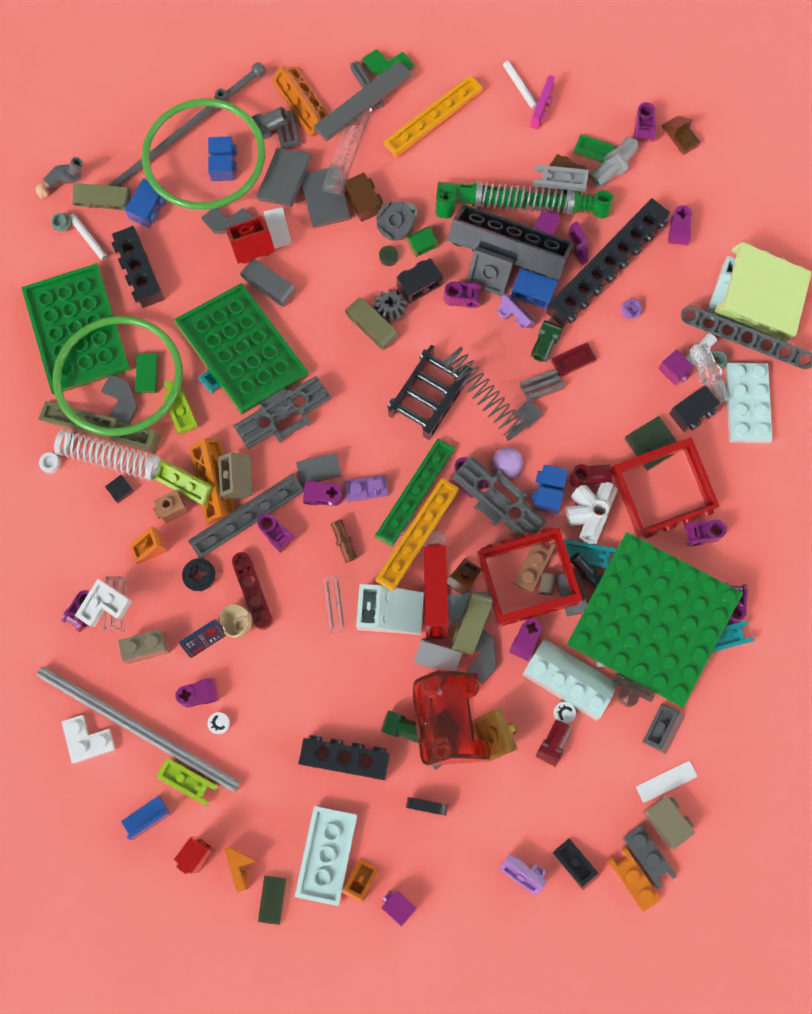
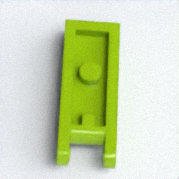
M170 758L165 760L156 778L205 806H208L210 803L202 798L208 787L213 790H217L219 787Z

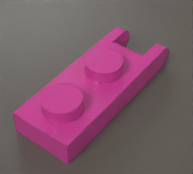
M549 75L533 112L530 128L538 129L539 124L545 121L547 115L545 109L546 107L550 108L553 96H551L555 82V76Z

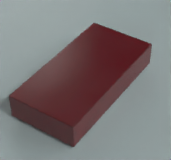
M587 342L551 358V362L558 375L563 377L596 362V357Z

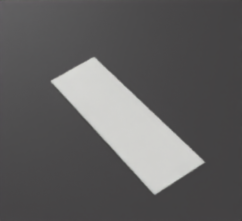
M689 760L636 786V789L643 803L698 776Z

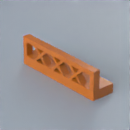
M280 66L272 82L309 136L315 137L318 133L314 130V125L322 120L321 117L324 118L329 113L297 67Z
M203 438L189 448L195 476L213 485L207 505H202L206 524H212L228 516L236 508L234 499L220 497L218 457L224 455L220 439ZM201 448L202 454L199 458L197 450ZM204 467L206 469L205 477H203L202 473ZM212 505L214 506L215 515L213 516L211 514Z

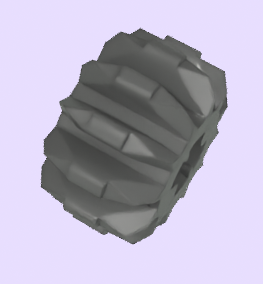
M390 288L388 293L381 291V296H376L375 298L377 303L374 304V309L385 320L390 319L391 323L394 322V318L400 321L401 315H406V308L408 307L405 295H400L398 289L394 293H392Z

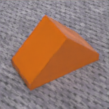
M150 527L130 544L136 564L167 552L162 536L155 527Z
M359 859L342 893L362 903L379 869Z

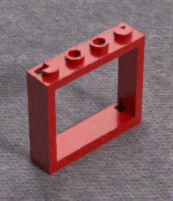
M692 437L612 466L614 479L637 537L644 535L645 539L657 535V530L663 528L664 532L676 528V523L682 521L685 525L696 521L695 516L702 514L703 518L714 514V509L720 507ZM684 450L706 506L644 528L622 473Z
M545 528L541 530L542 533L535 535L532 532L526 533L521 536V539L514 541L513 538L501 541L500 545L493 546L488 544L477 551V557L489 596L493 598L492 606L499 627L582 603L583 599L560 528ZM554 540L571 595L502 614L486 559Z
M441 543L428 544V546H424L426 639H447L449 622L446 546H441Z

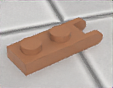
M551 543L550 549L541 544L532 546L513 584L532 593L555 548V543Z

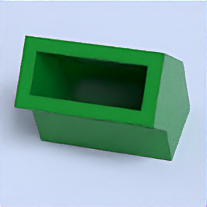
M428 226L406 236L415 257L437 248V240Z

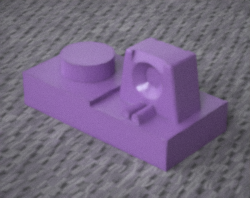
M504 294L500 298L502 304L497 309V312L503 319H508L514 315L516 323L522 328L532 329L537 324L511 295Z
M385 475L344 481L348 503L388 496Z
M511 854L507 856L499 867L500 871L535 896L544 888L547 882L544 880L546 871L543 868L534 864L529 869L528 866L523 864L521 859Z

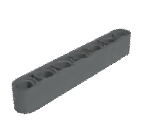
M688 305L681 310V319L688 325L798 368L809 369L812 367V353L808 350L695 306ZM688 309L695 311V317L692 320L684 318V313ZM709 316L713 317V326L709 328L704 327L703 320ZM726 324L733 326V332L730 335L722 333V328ZM747 331L751 332L752 339L749 342H743L741 340L742 334ZM764 339H770L771 347L767 350L761 349L760 346ZM789 347L790 354L787 357H781V348ZM803 354H808L809 362L801 365L799 358Z

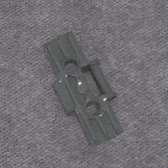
M316 375L293 390L286 391L283 388L260 403L261 407L258 411L236 423L233 427L247 449L252 448L273 434L278 442L281 443L284 438L305 425H311L306 414L332 398ZM297 397H303L306 401L304 405L297 406L294 404V400ZM290 415L294 417L301 416L300 420L280 432L277 431L281 420ZM262 418L270 420L271 423L268 427H261L259 425Z
M470 456L452 478L478 500L473 508L484 513L491 519L490 523L494 526L502 521L520 537L531 532L535 535L547 521L524 502L528 493H523L502 475L503 472L501 470L493 475L475 458ZM480 480L488 481L489 489L486 492L478 489L477 485ZM498 481L517 498L516 502H511L493 484ZM512 507L520 509L521 516L518 519L510 517L509 511Z

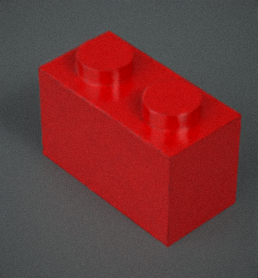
M199 836L190 837L173 860L178 863L176 867L184 874L198 873L215 852V849Z

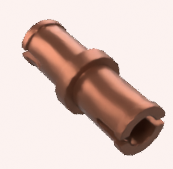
M340 519L332 522L330 526L337 539L335 543L340 547L345 563L356 560L358 557L351 543L352 538L348 536L343 520Z

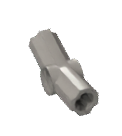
M630 136L625 137L615 150L605 156V161L590 174L593 184L598 188H602L614 176L624 173L629 168L628 162L639 146L636 139Z

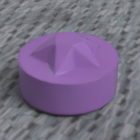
M631 298L621 304V314L626 319H634L641 314L642 307L638 300Z

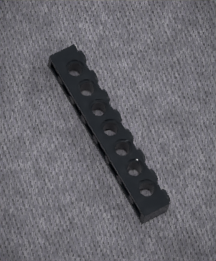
M651 198L548 304L546 313L562 327H565L568 323L572 324L578 317L577 313L581 309L586 310L592 302L591 299L594 296L598 297L605 288L603 286L607 282L612 283L618 275L617 272L620 269L624 270L629 265V259L633 255L635 257L638 256L643 249L642 246L646 242L649 244L654 239L656 231L665 228L669 222L667 218L670 211ZM632 235H636L639 238L635 239L632 237ZM619 249H625L626 252H621ZM606 262H612L614 265H608ZM593 275H598V276H600L601 278H600V279H596V278L593 277ZM584 288L588 292H581L579 289ZM566 302H573L575 305L569 306Z

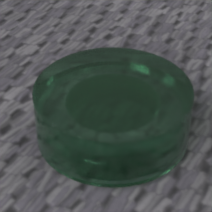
M388 245L380 249L379 260L381 264L393 266L397 263L398 251L395 247Z

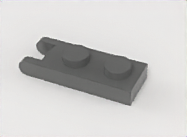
M641 825L622 838L659 890L663 886L658 879L668 872L672 879L677 877Z

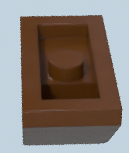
M676 116L662 124L661 127L680 152L685 155L699 147L701 142L690 129L692 119Z
M464 558L449 576L447 584L465 596L482 570Z

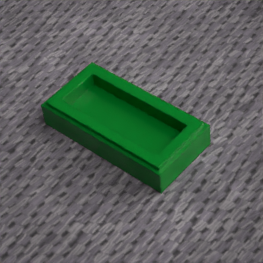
M580 134L573 153L603 163L605 156L615 150L617 146Z
M137 353L135 392L137 394L157 393V353Z

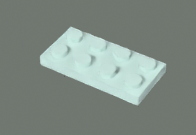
M727 363L726 387L729 442L771 443L772 425L768 364Z
M314 806L295 897L339 906L358 815Z

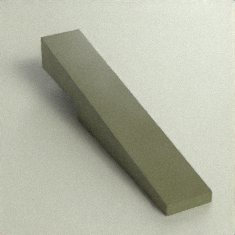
M45 401L38 418L42 422L154 455L162 437L156 430L148 428L122 436H106L92 433L71 421L62 411L59 404ZM70 407L79 417L94 425L108 428L132 425L120 422L116 418Z

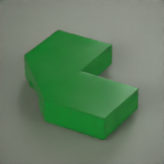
M377 48L362 58V63L373 75L380 76L398 61L409 71L414 68V63L403 51L389 61L386 60Z

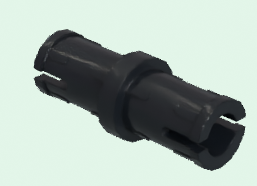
M580 552L574 554L570 558V562L581 573L580 576L596 589L602 577L596 571L595 566L590 565Z

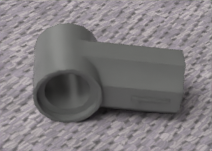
M282 106L267 114L258 113L252 116L260 128L264 139L270 137L271 131L289 121V116Z

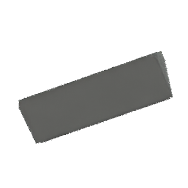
M336 453L296 462L301 485H305L306 481L318 482L341 477Z
M577 569L573 571L583 601L580 605L566 608L567 617L582 614L587 606V600ZM565 574L556 576V583L561 598L571 595Z
M661 704L642 742L666 755L684 720V715L676 709Z

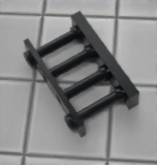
M430 345L428 350L424 349L419 357L420 362L396 398H392L387 405L389 417L392 418L397 411L422 426L423 437L428 440L432 438L464 387H461V385L472 374L470 372L456 381L457 377L468 365L452 375L451 372L455 368L452 366L446 368V365L442 364L443 361L433 356V345ZM430 363L453 376L455 381L452 386H446L425 374L423 370L427 364ZM417 379L442 392L445 397L441 403L439 401L436 403L412 389ZM408 395L431 408L433 415L430 419H425L401 404Z

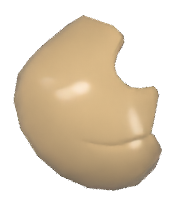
M231 604L220 612L218 623L227 636L239 639L245 636L252 628V616L246 608Z

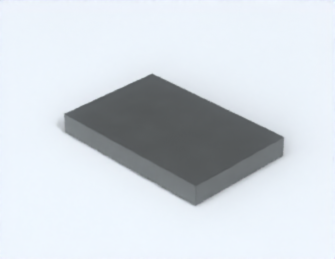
M276 148L256 196L258 201L292 207L311 162V154Z
M337 166L308 172L303 179L302 188L313 229L350 220L342 184H336L341 182V180H338L340 177ZM336 186L337 188L338 186L339 191H334V187Z

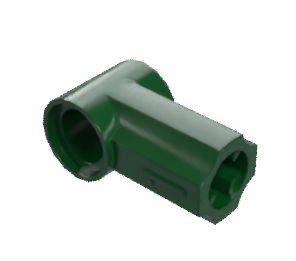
M544 320L530 356L536 361L547 362L554 344L558 342L563 327Z
M387 710L380 731L397 738L402 737L421 744L427 726Z

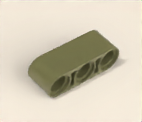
M74 183L72 204L80 207L125 210L130 202L131 189L119 186Z
M357 298L345 309L348 318L380 349L385 350L399 337L396 330L363 298Z
M473 591L470 592L453 636L451 649L473 655L490 612L493 598Z

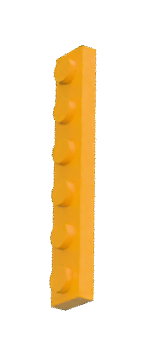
M469 75L384 141V146L397 158L483 91V87Z
M441 478L376 577V582L393 592L395 591L459 492L458 487Z

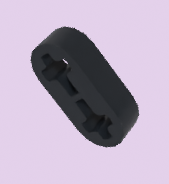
M407 797L405 808L447 816V804Z

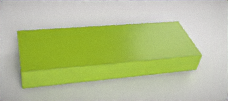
M164 459L159 461L154 476L155 480L177 490L201 505H207L213 485Z

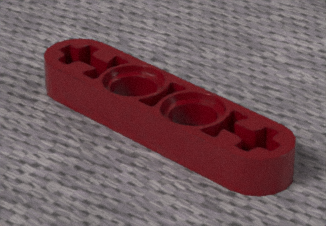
M238 552L232 558V565L248 610L252 616V621L258 629L267 630L271 627L273 618L254 565L247 553ZM240 557L247 560L244 562L247 570L251 568V571L243 572L240 564H236L239 562ZM246 576L254 577V584L250 587L243 584ZM254 595L261 596L262 601L258 606L250 604V599ZM261 610L264 617H268L265 625L257 622L260 620L259 613H253V611Z

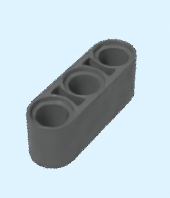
M256 259L249 262L240 272L241 277L246 282L282 307L297 292L288 281Z

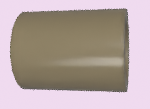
M541 574L540 594L554 595L556 575Z

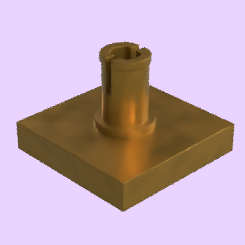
M501 707L470 721L486 763L518 750L512 736L517 734L518 728L514 722L507 723Z

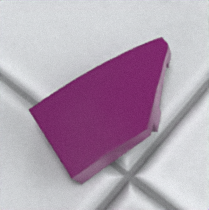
M576 221L570 225L568 235L576 244L573 251L574 255L584 265L588 263L587 239L581 226Z

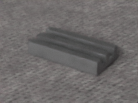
M288 111L287 114L290 116L295 141H291L287 123L284 124L288 142L284 143L281 127H278L277 131L281 149L288 147L293 149V146L300 147L293 112Z
M557 370L520 382L519 386L528 402L565 388L564 382H561V377L557 375ZM556 383L555 386L549 387V388H547V389L538 391V392L533 393V394H529L530 392H533V391H535V390L543 389V388H545L546 386H549V385H552V384Z

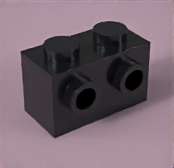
M429 258L419 261L410 270H404L396 277L397 287L410 304L442 286L443 276L432 259Z
M704 385L675 405L669 415L685 433L689 429L693 431L702 424L700 421L707 418L709 420L718 413L717 408L721 403L708 387Z

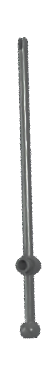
M261 62L254 63L251 68L252 71L228 90L223 88L217 89L214 96L215 99L230 103V97L255 77L261 78L266 74L265 66ZM206 106L152 149L149 154L150 161L218 107ZM142 158L107 186H120L143 168Z

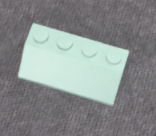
M543 639L522 674L563 701L569 702L576 709L596 721L601 718L618 685L617 682L546 639Z

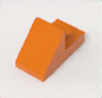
M233 847L224 848L236 892L249 889L247 884H250V878L247 870L243 871L242 867L255 863L258 860Z

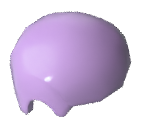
M504 447L498 449L492 458L494 474L501 470L503 472L502 475L509 481L518 478L523 470L521 453L515 448Z

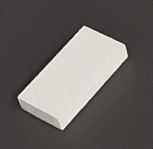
M283 207L264 211L274 248L292 245Z

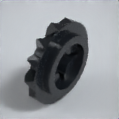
M196 558L184 566L182 580L185 586L192 591L202 592L211 587L215 581L216 571L208 560ZM198 568L202 573H205L201 577V583L197 578H193L197 574Z

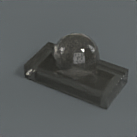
M616 673L612 680L623 687L618 693V700L625 707L635 706L639 702L640 697L650 703L655 697L654 692L619 673Z

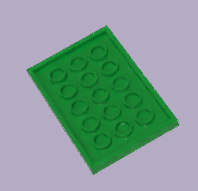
M97 263L21 287L49 387L53 395H55L53 370L58 354L64 344L74 333L87 324L114 316ZM117 324L98 328L85 335L73 346L62 368L61 386L63 392L108 378L109 375L130 371Z
M242 283L174 319V324L241 415L260 405L261 402L281 389H287L309 376V371Z

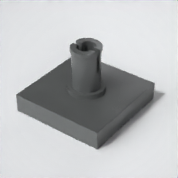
M476 247L466 283H478L482 286V290L503 296L514 259Z

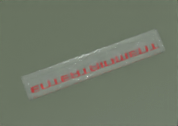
M373 107L343 129L322 186L324 193L342 195Z

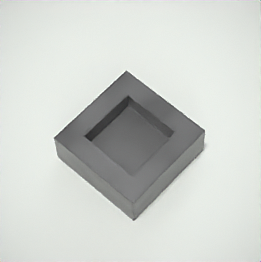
M526 401L514 413V416L520 415L519 421H525L527 423L526 427L529 429L543 416V412L531 401Z

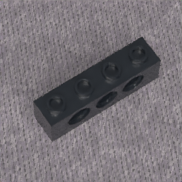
M134 225L112 233L114 241L111 244L115 253H119L121 258H118L122 270L126 269L128 273L124 276L128 285L134 288V291L131 293L135 302H140L142 308H146L165 300ZM147 282L144 286H140L141 283Z
M309 735V739L303 738L299 765L386 781L390 753H386L385 748L374 746L373 750L364 749V744L352 743V746L343 745L344 741L337 739L324 742L322 737ZM322 747L329 749V756L326 759L318 757V751ZM343 751H348L351 754V759L348 763H341L339 760V755ZM364 755L372 757L373 762L371 766L363 767L360 761Z

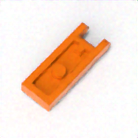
M624 847L621 850L626 858L615 864L611 857L607 861L637 906L644 913L662 899L627 848Z

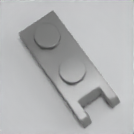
M546 165L535 166V171L542 172V180H533L534 186L586 192L589 170Z

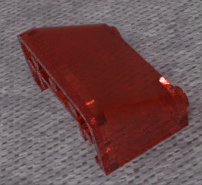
M439 669L414 681L412 695L420 758L423 764L436 766L490 760L488 744L483 740H475L469 703V699L476 696L479 691L478 673Z

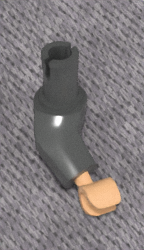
M73 157L70 160V164L55 166L43 178L45 183L36 186L35 191L39 198L44 199L49 195L47 188L53 190L61 184L77 182L81 178L82 159Z

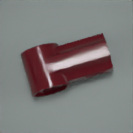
M579 464L571 472L569 481L576 488L581 485L612 483V467L610 464L594 466ZM576 473L583 474L585 479L577 478Z
M556 719L546 740L544 739L535 757L556 767L563 754V747L571 733L572 727Z

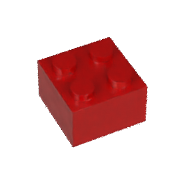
M262 216L225 228L238 264L249 263L255 258L267 257L271 253L276 252L269 229Z

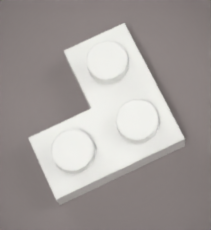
M97 579L75 616L87 625L95 628L105 611L122 620L133 601L104 581Z
M84 715L62 721L72 764L116 751L110 729L89 735Z

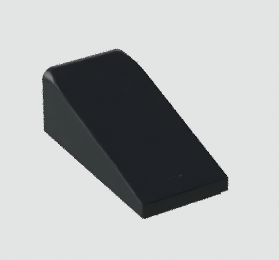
M570 838L552 852L582 890H585L600 876L598 871Z

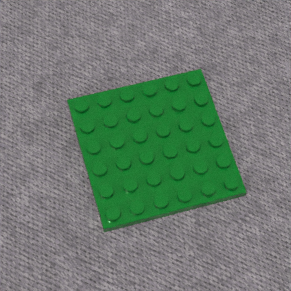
M626 531L566 645L684 708L743 592Z

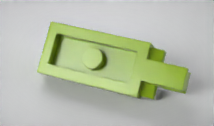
M171 379L163 382L167 393L163 394L164 401L168 398L173 387ZM180 389L177 399L169 409V413L178 434L183 435L199 427L186 397Z

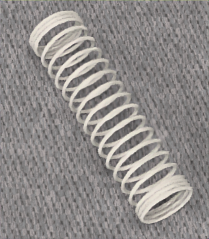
M65 429L58 433L54 443V451L60 456L66 455L68 458H78L79 461L84 460V462H90L92 465L97 464L98 467H109L110 470L115 469V471H121L123 474L128 473L129 476H140L141 479H146L147 481L152 482L155 480L154 476L160 461L159 456L151 455L148 458L147 453L142 456L141 451L137 452L135 456L134 449L129 454L128 447L123 451L122 446H119L117 449V445L114 444L111 447L110 442L105 445L103 440L100 443L98 439L92 441L91 437L86 440L85 435L80 438L79 433L74 436L73 431L69 432V430ZM65 434L64 444L60 450L61 440ZM78 435V443L75 451L72 453L73 443ZM84 437V439H85V440H84V445H83V448H82V450H81V452H80V454H79L80 442H81L82 438ZM91 439L89 450L85 456L87 442ZM97 441L95 452L91 458L92 447L94 445V442ZM103 442V448L97 460L98 450L101 443ZM109 444V450H108L107 456H106V458H105V460H104V462H103L105 449H106L107 445ZM115 446L114 456L110 462V455ZM121 448V455L116 464L117 454ZM127 450V457L122 466L123 457ZM77 451V457L74 458L73 455ZM134 451L132 462L128 468L130 456ZM140 453L139 461L135 468V462L138 454ZM145 455H146L145 463H144V466H143V468H142V470H141V465H142L143 459H144V457H145ZM108 459V466H104V463ZM114 461V468H111L110 465ZM120 463V470H117L116 467ZM126 465V470H127V471L123 472L122 469H123L124 466ZM133 465V473L130 474L129 470ZM139 467V474L135 475V472ZM145 469V476L142 477L141 474Z

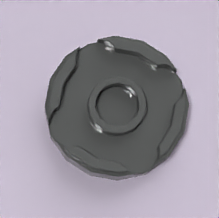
M401 201L386 203L380 208L376 218L378 231L383 237L392 241L405 239L406 236L411 234L415 225L413 211L407 204Z

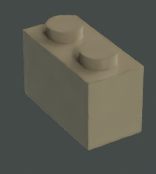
M229 452L218 457L220 497L242 500L252 496L251 456Z
M161 629L118 640L122 661L127 664L170 653L166 634Z
M663 796L644 810L643 813L667 846L675 850L695 834L692 829L694 825L686 815L682 816L678 810L680 806L673 797Z

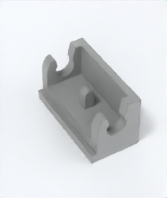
M421 639L414 663L456 675L462 652Z

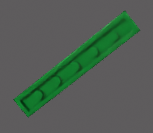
M437 438L381 524L374 538L392 548L394 547L454 453L455 447Z

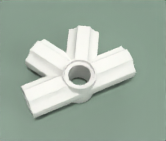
M601 483L596 495L587 485H581L571 496L579 506L566 507L569 526L584 524L580 538L586 543L597 544L618 492V488L612 483ZM596 511H600V512H602L603 514L599 515V514H596L595 512H596Z

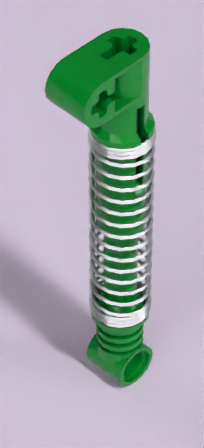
M438 181L435 214L439 218L449 219L454 216L456 203L471 204L472 207L480 208L484 205H487V208L493 206L494 209L496 206H499L500 209L502 207L506 209L512 207V210L518 208L519 211L521 208L527 211L528 206L533 211L536 206L537 212L540 211L541 207H543L544 211L549 207V211H553V208H555L556 214L561 208L562 214L566 211V214L571 215L580 213V210H582V213H585V211L590 213L591 211L595 217L604 219L608 218L611 214L614 196L605 190L598 191L593 196L591 193L587 196V193L582 195L578 191L568 190L566 195L563 194L564 189H561V194H557V189H555L553 194L551 193V188H549L548 193H545L544 187L541 193L538 192V187H536L535 192H532V186H530L528 192L526 191V186L520 188L518 185L516 188L513 187V184L511 187H507V184L505 186H501V184L495 186L494 183L491 186L488 182L486 185H483V182L466 184Z

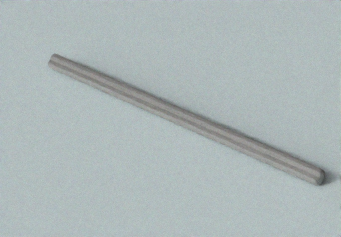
M41 667L36 675L40 679L230 791L236 792L239 789L240 781L46 667Z

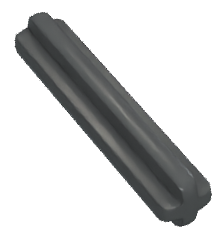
M356 60L350 64V69L361 87L367 86L371 80L359 61ZM383 99L374 105L375 109L384 106Z

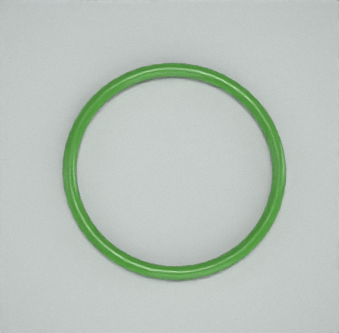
M193 99L168 109L152 124L142 146V166L145 176L153 189L170 203L193 210L216 209L235 202L244 196L257 182L264 167L265 142L257 123L240 107L219 99ZM211 106L231 111L248 124L257 142V163L247 182L231 195L209 202L184 200L166 191L153 175L149 159L151 143L159 128L172 116L194 107Z
M111 316L87 324L68 339L55 362L53 388L60 408L76 425L99 435H128L150 427L169 411L181 389L183 365L175 343L160 327L137 317ZM131 324L153 332L166 344L175 366L173 387L164 404L153 415L139 423L119 428L94 425L79 417L70 408L64 397L61 386V374L65 359L73 346L88 333L108 325Z

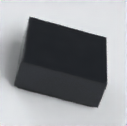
M122 474L104 486L117 503H120L135 492Z

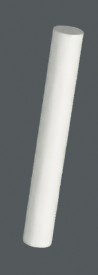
M506 61L503 67L532 110L535 109L537 102L511 63Z
M71 214L69 218L75 228L101 261L106 260L108 256L77 216Z

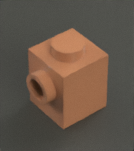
M177 490L153 500L156 505L153 510L157 518H162L165 523L188 513Z

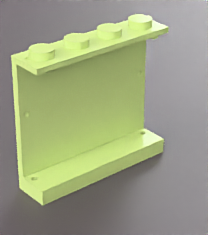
M739 243L731 250V252L737 254L725 300L716 306L715 313L785 342L796 337L812 272L804 269L803 266L792 264L784 258H778L766 250L755 248L750 243Z

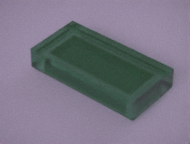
M264 875L257 922L281 924L287 878Z

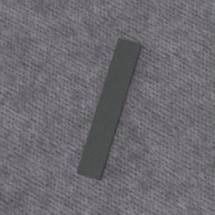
M398 61L316 123L314 130L325 141H329L410 79L412 73Z
M292 473L228 514V516H225L192 537L188 542L198 557L202 558L255 524L262 514L272 513L303 493L304 488L296 475Z

